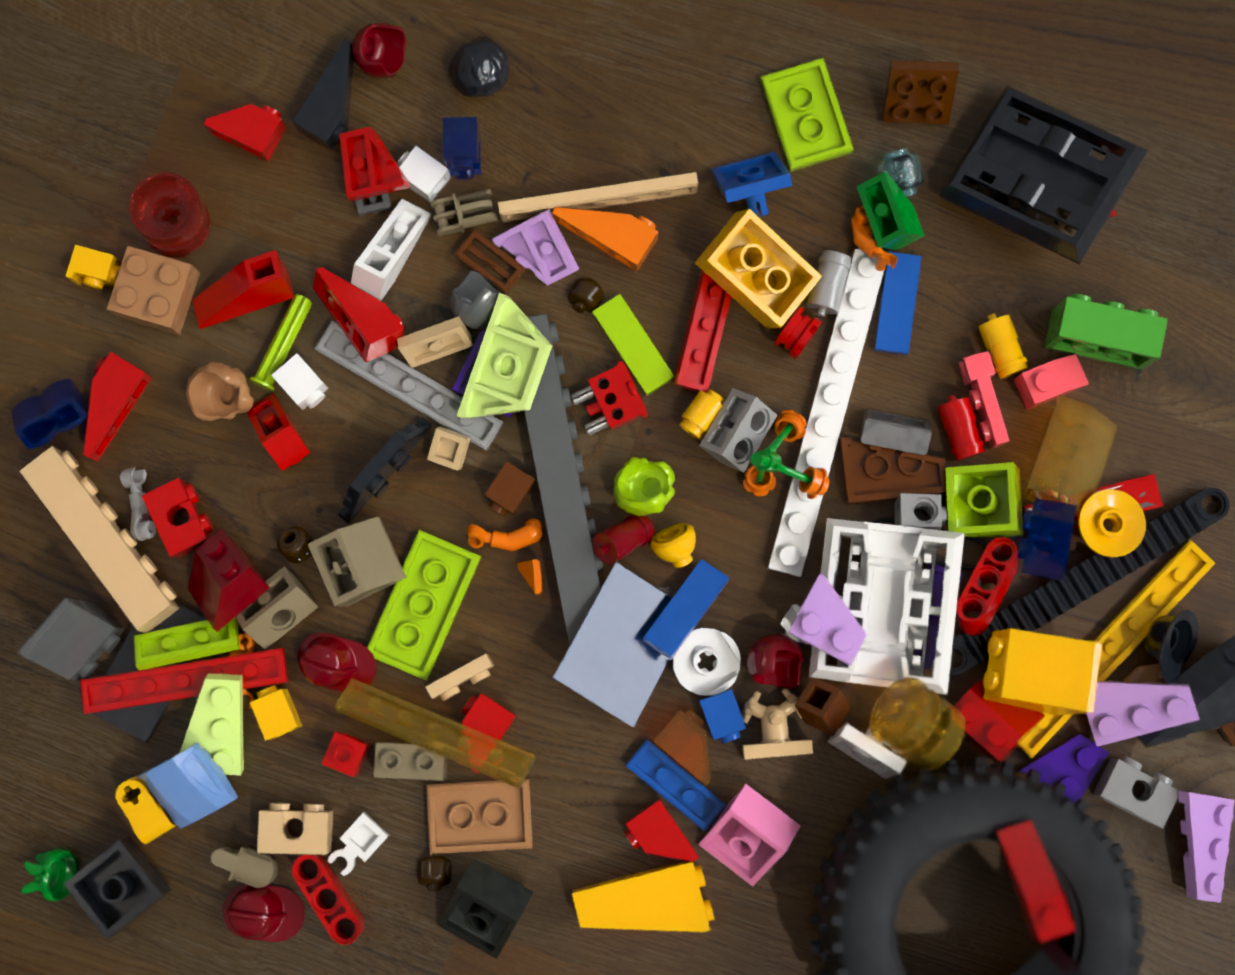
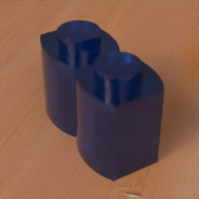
M64 379L51 384L43 391L41 396L29 397L18 403L11 411L14 431L27 449H34L47 444L58 432H65L77 427L88 416L83 395L71 379Z

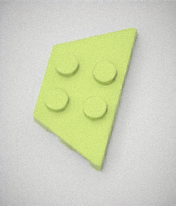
M499 293L457 417L469 419L528 411L532 406L552 345L507 295Z

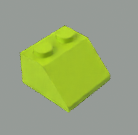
M1014 462L945 468L948 531L964 533L965 537L997 538L1023 536L1020 469Z

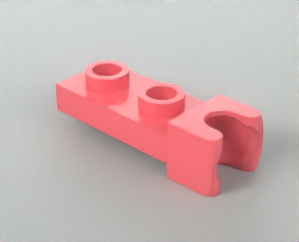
M986 351L965 357L958 365L964 385L971 384L972 390L969 391V397L973 409H978L982 420L979 423L980 435L984 442L988 441L990 449L1002 446L1010 440L991 381V377L995 375V369L990 353Z

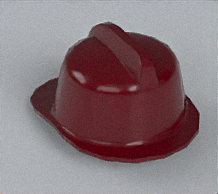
M319 632L308 636L298 650L300 670L305 678L315 686L340 692L355 693L368 687L376 675V661L373 653L365 645L350 639Z
M242 884L232 889L227 895L223 905V919L227 928L236 936L250 940L281 942L294 937L302 928L305 919V908L300 897L290 889L271 885L255 888Z

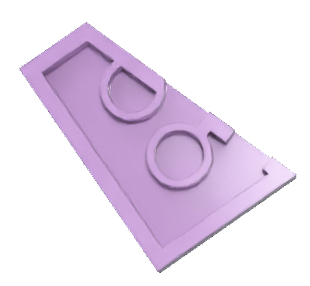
M1097 681L1093 713H1087L1097 747L1200 720L1189 684Z

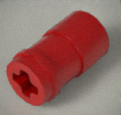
M955 395L948 396V403L938 406L937 409L944 431L947 432L952 448L950 451L954 455L955 461L984 453V442L981 440L977 429V420L970 397L956 399Z

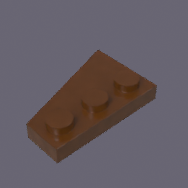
M845 437L839 438L847 505L895 500L900 493L947 494L945 459L864 444Z

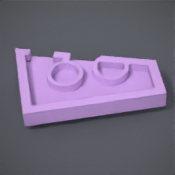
M1178 790L1179 803H1184L1186 820L1180 822L1181 834L1187 835L1188 851L1183 856L1187 897L1221 903L1235 800Z

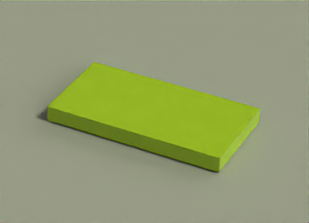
M419 530L402 567L407 578L395 583L367 646L373 653L374 658L428 681L481 556Z

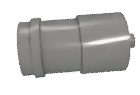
M824 250L819 257L817 272L822 277L809 292L806 303L807 307L817 311L818 316L824 317L825 313L833 315L839 313L845 291L846 277L851 269V257L846 254Z

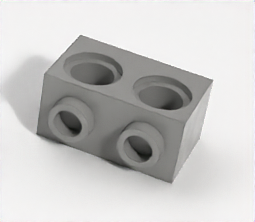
M732 388L699 446L720 463L744 473L751 462V455L758 450L777 414L757 397Z

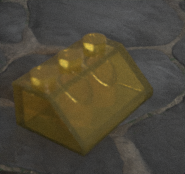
M1059 395L1052 406L1021 497L1079 517V512L1084 502L1097 491L1118 426L1093 406Z

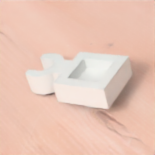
M364 812L341 836L340 840L347 846L344 849L334 851L329 856L328 862L331 864L337 857H344L347 860V867L341 874L345 876L354 869L357 856L366 862L388 838L389 834Z

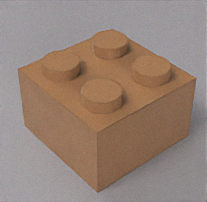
M127 246L107 310L118 318L180 335L200 272L192 264Z

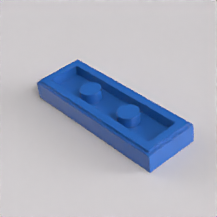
M888 252L896 255L898 260L894 269L887 264L885 267L874 351L907 356L909 353L922 256Z
M701 559L643 637V642L672 660L729 582V577Z
M648 739L645 740L625 765L703 831H706L726 806L723 801Z

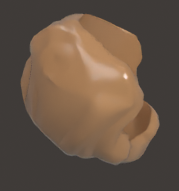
M210 362L207 365L198 367L188 378L186 389L187 402L193 415L203 421L231 420L236 417L237 413H246L253 407L254 398L250 393V387L247 384L245 375L238 368H233L223 363Z

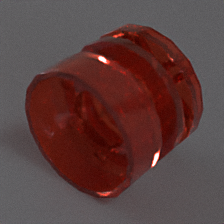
M163 172L151 175L140 182L132 193L129 205L131 220L154 251L166 257L180 258L193 254L204 245L210 235L212 222L208 208L189 180L178 174ZM176 217L177 223L172 225L171 219Z

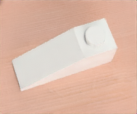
M401 199L355 262L351 284L381 301L397 279L428 223L431 213Z

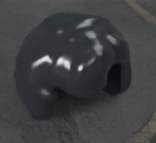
M479 36L470 43L462 44L452 57L449 65L448 74L453 82V86L466 97L491 96L501 91L508 80L510 69L508 56L498 44L494 43L487 36Z

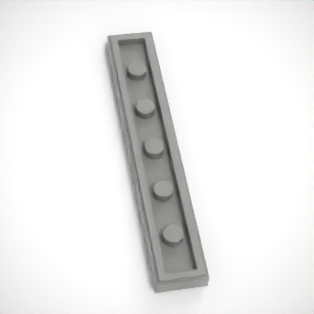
M331 321L315 347L317 352L449 430L471 437L470 442L486 452L504 424L503 421L493 415L469 419L457 417L462 401L461 396L388 353L365 363L340 326L334 321Z

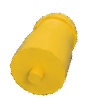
M994 313L987 316L989 321L980 325L978 329L986 350H989L995 365V373L998 374L1000 379H1005L1027 370L1028 361L1022 353L1017 340L1018 335L1010 315L997 318Z

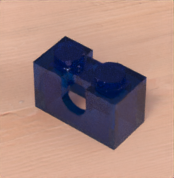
M477 117L443 118V158L445 164H447L450 176L454 175V178L459 180L473 179L474 175H482L481 133Z
M1036 498L1032 511L1025 510L1022 530L1028 531V538L1021 539L1018 551V559H1024L1022 573L1063 581L1068 564L1077 505Z

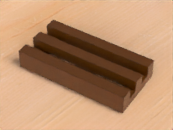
M475 229L472 230L454 253L455 258L472 271L480 273L494 288L504 295L510 293L511 288L518 283L519 278L527 271L524 266ZM473 241H478L515 270L513 275L472 245ZM468 250L506 279L505 285L464 254L465 251Z

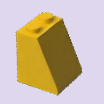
M1016 629L993 631L988 644V670L983 679V686L985 688L984 699L1051 715L1093 713L1102 644Z

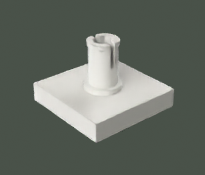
M881 711L877 713L865 735L849 724H845L838 728L835 735L831 736L828 740L829 744L884 779L900 774L907 762L882 746L896 720Z

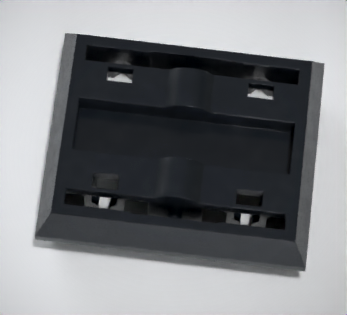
M1007 85L940 193V197L1080 265L1148 150ZM1018 115L1030 121L1027 126L1018 122ZM1093 150L1105 155L1103 161L1093 157ZM991 177L995 178L992 184L985 182L989 181ZM969 181H975L977 188L982 191L986 187L991 189L990 194L996 198L1000 194L1006 196L1008 207L968 187ZM1058 211L1063 214L1066 212L1070 216L1065 220L1058 216ZM1043 214L1050 218L1052 225L1058 226L1062 223L1065 225V231L1072 234L1075 229L1077 232L1074 237H1071L1037 220Z

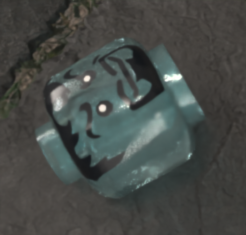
M908 147L883 154V160L877 166L879 174L887 172L906 197L917 194L916 187L925 181L919 155L913 151L909 152Z

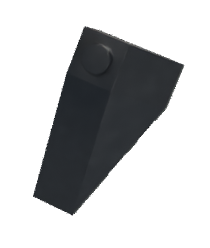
M1235 636L1211 650L1172 683L1189 684L1200 720L1137 736L1145 748L1185 738L1187 734L1206 729H1209V731L1221 728V725L1235 722Z

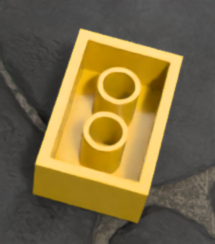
M750 209L736 212L695 262L698 267L767 329L781 328L822 277Z

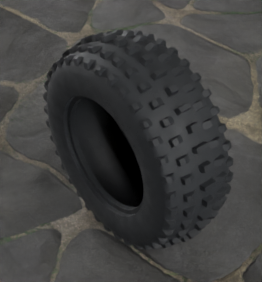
M974 758L973 762H963V767H958L956 759H946V763L937 764V770L933 772L929 764L919 766L918 770L910 773L912 779L907 781L901 775L893 777V781L886 784L888 788L886 793L882 795L875 789L869 794V797L864 801L868 807L863 812L859 813L855 809L851 810L850 816L846 820L850 825L848 830L844 831L843 834L836 831L832 837L831 845L836 848L834 853H831L829 859L821 858L820 870L825 873V876L822 878L821 884H813L812 889L813 897L819 899L818 913H809V921L813 926L818 927L819 940L810 942L812 953L820 954V959L824 964L823 969L816 971L817 975H906L897 952L895 923L900 899L915 872L932 856L946 848L975 840L999 841L996 834L997 830L1031 820L1064 895L1075 931L1052 938V940L1087 975H1138L1140 964H1143L1144 955L1136 952L1137 949H1142L1143 939L1141 937L1145 936V926L1137 924V922L1142 921L1141 911H1138V909H1142L1143 904L1141 897L1133 896L1137 891L1135 885L1129 883L1136 879L1133 870L1126 869L1127 865L1124 859L1119 858L1124 853L1123 848L1119 843L1113 844L1110 837L1104 835V832L1109 827L1104 820L1095 822L1090 815L1085 813L1089 807L1085 800L1079 798L1074 803L1068 797H1065L1066 786L1061 782H1055L1053 786L1046 782H1039L1041 772L1034 769H1029L1028 773L1020 770L1014 773L1013 763L1002 761V765L990 764V767L987 768L985 758Z

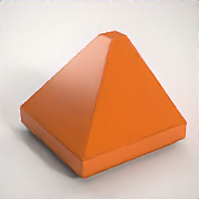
M536 559L517 563L518 570L536 595H541L543 593L541 562Z

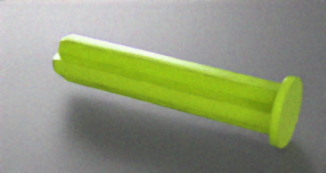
M299 294L294 295L255 377H250L249 381L274 392L275 388L272 385L275 379L271 375L283 365L312 306V302L308 298Z

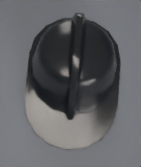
M1189 610L1181 611L1176 616L1166 615L1158 617L1151 625L1145 640L1147 653L1159 660L1161 676L1168 684H1172L1178 679L1198 640V619Z

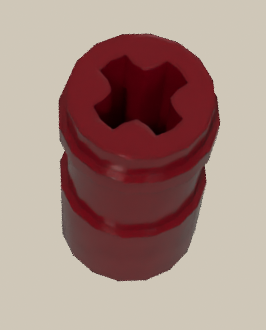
M632 514L621 523L614 524L596 534L592 542L593 550L600 561L609 565L614 564L630 555L636 548L647 545L654 537V525L648 516Z

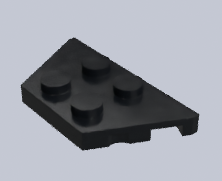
M421 417L415 425L411 423L404 429L395 432L350 484L347 491L348 494L343 501L345 507L339 512L338 516L350 524L373 496L376 498L381 496L390 484L387 479L395 470L401 472L412 458L409 453L432 428V425Z

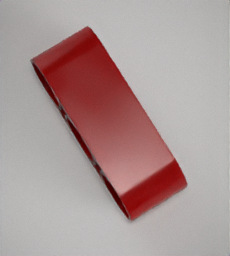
M998 537L990 541L957 602L956 609L959 627L968 635H980L986 631L1019 567L1017 546L1011 539ZM999 555L1010 557L1006 561H997L995 559ZM984 583L995 584L994 588L988 590L982 589L980 586ZM970 611H978L981 613L976 618H968L965 616Z
M303 854L298 857L292 866V875L325 929L336 943L341 945L353 943L363 933L365 922L330 864L322 854ZM306 859L313 860L317 864L318 873L316 877H308L303 873L302 864ZM323 889L333 890L336 894L337 902L335 906H326L322 903L320 896ZM348 918L354 922V935L347 936L340 931L339 922L341 919Z

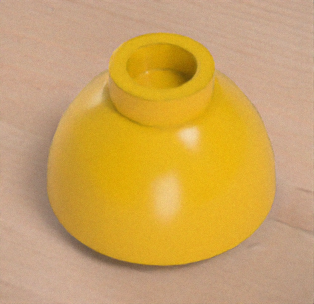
M686 523L667 527L652 538L650 547L659 558L673 563L675 568L684 567L693 560L691 553L696 543L694 527Z

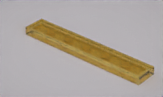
M353 678L335 704L337 712L518 789L521 788L535 762L534 754Z

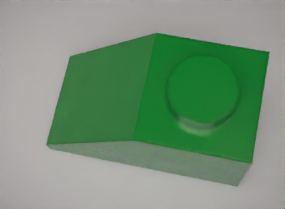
M882 172L856 186L879 248L899 250L925 236L913 204L887 172Z

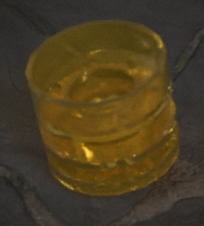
M906 677L894 682L877 699L871 712L870 729L872 735L893 752H896L913 767L928 771L941 766L959 748L964 736L965 721L958 709L918 678Z

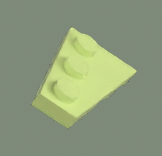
M208 674L203 683L180 753L198 742L201 748L208 751L211 759L222 768L225 775H241L244 770L243 675Z

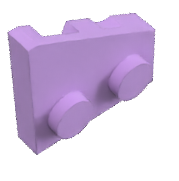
M546 210L492 239L494 244L507 249L516 257L515 260L525 268L531 269L535 276L546 285H550L579 270L550 210Z
M819 574L792 624L789 634L851 666L867 634L827 578Z

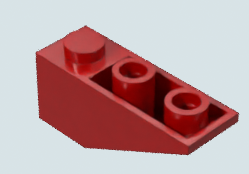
M273 250L242 261L192 301L198 327L203 329L294 298L288 270L277 251Z

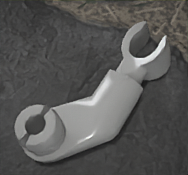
M135 467L122 471L120 480L124 487L130 488L131 493L128 494L132 511L130 533L134 539L144 541L155 536L156 526L149 520V511L141 496L145 494V492H142L141 485L146 480V470L134 471Z

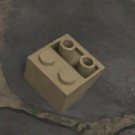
M378 516L337 529L308 544L334 606L348 607L407 578L384 525Z

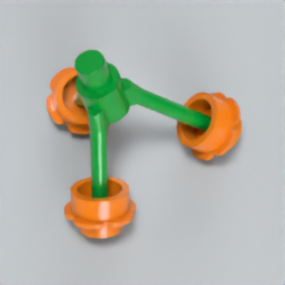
M784 410L781 412V415L776 417L775 432L778 436L765 450L751 455L750 460L754 466L746 470L744 474L745 479L743 480V486L747 492H753L758 497L766 496L769 490H773L776 486V478L773 476V473L779 471L800 480L799 489L801 492L806 493L809 499H815L817 495L822 496L826 493L830 480L824 468L810 466L801 473L783 465L780 455L776 453V449L783 441L793 442L806 434L805 427L807 423L801 414L793 410Z

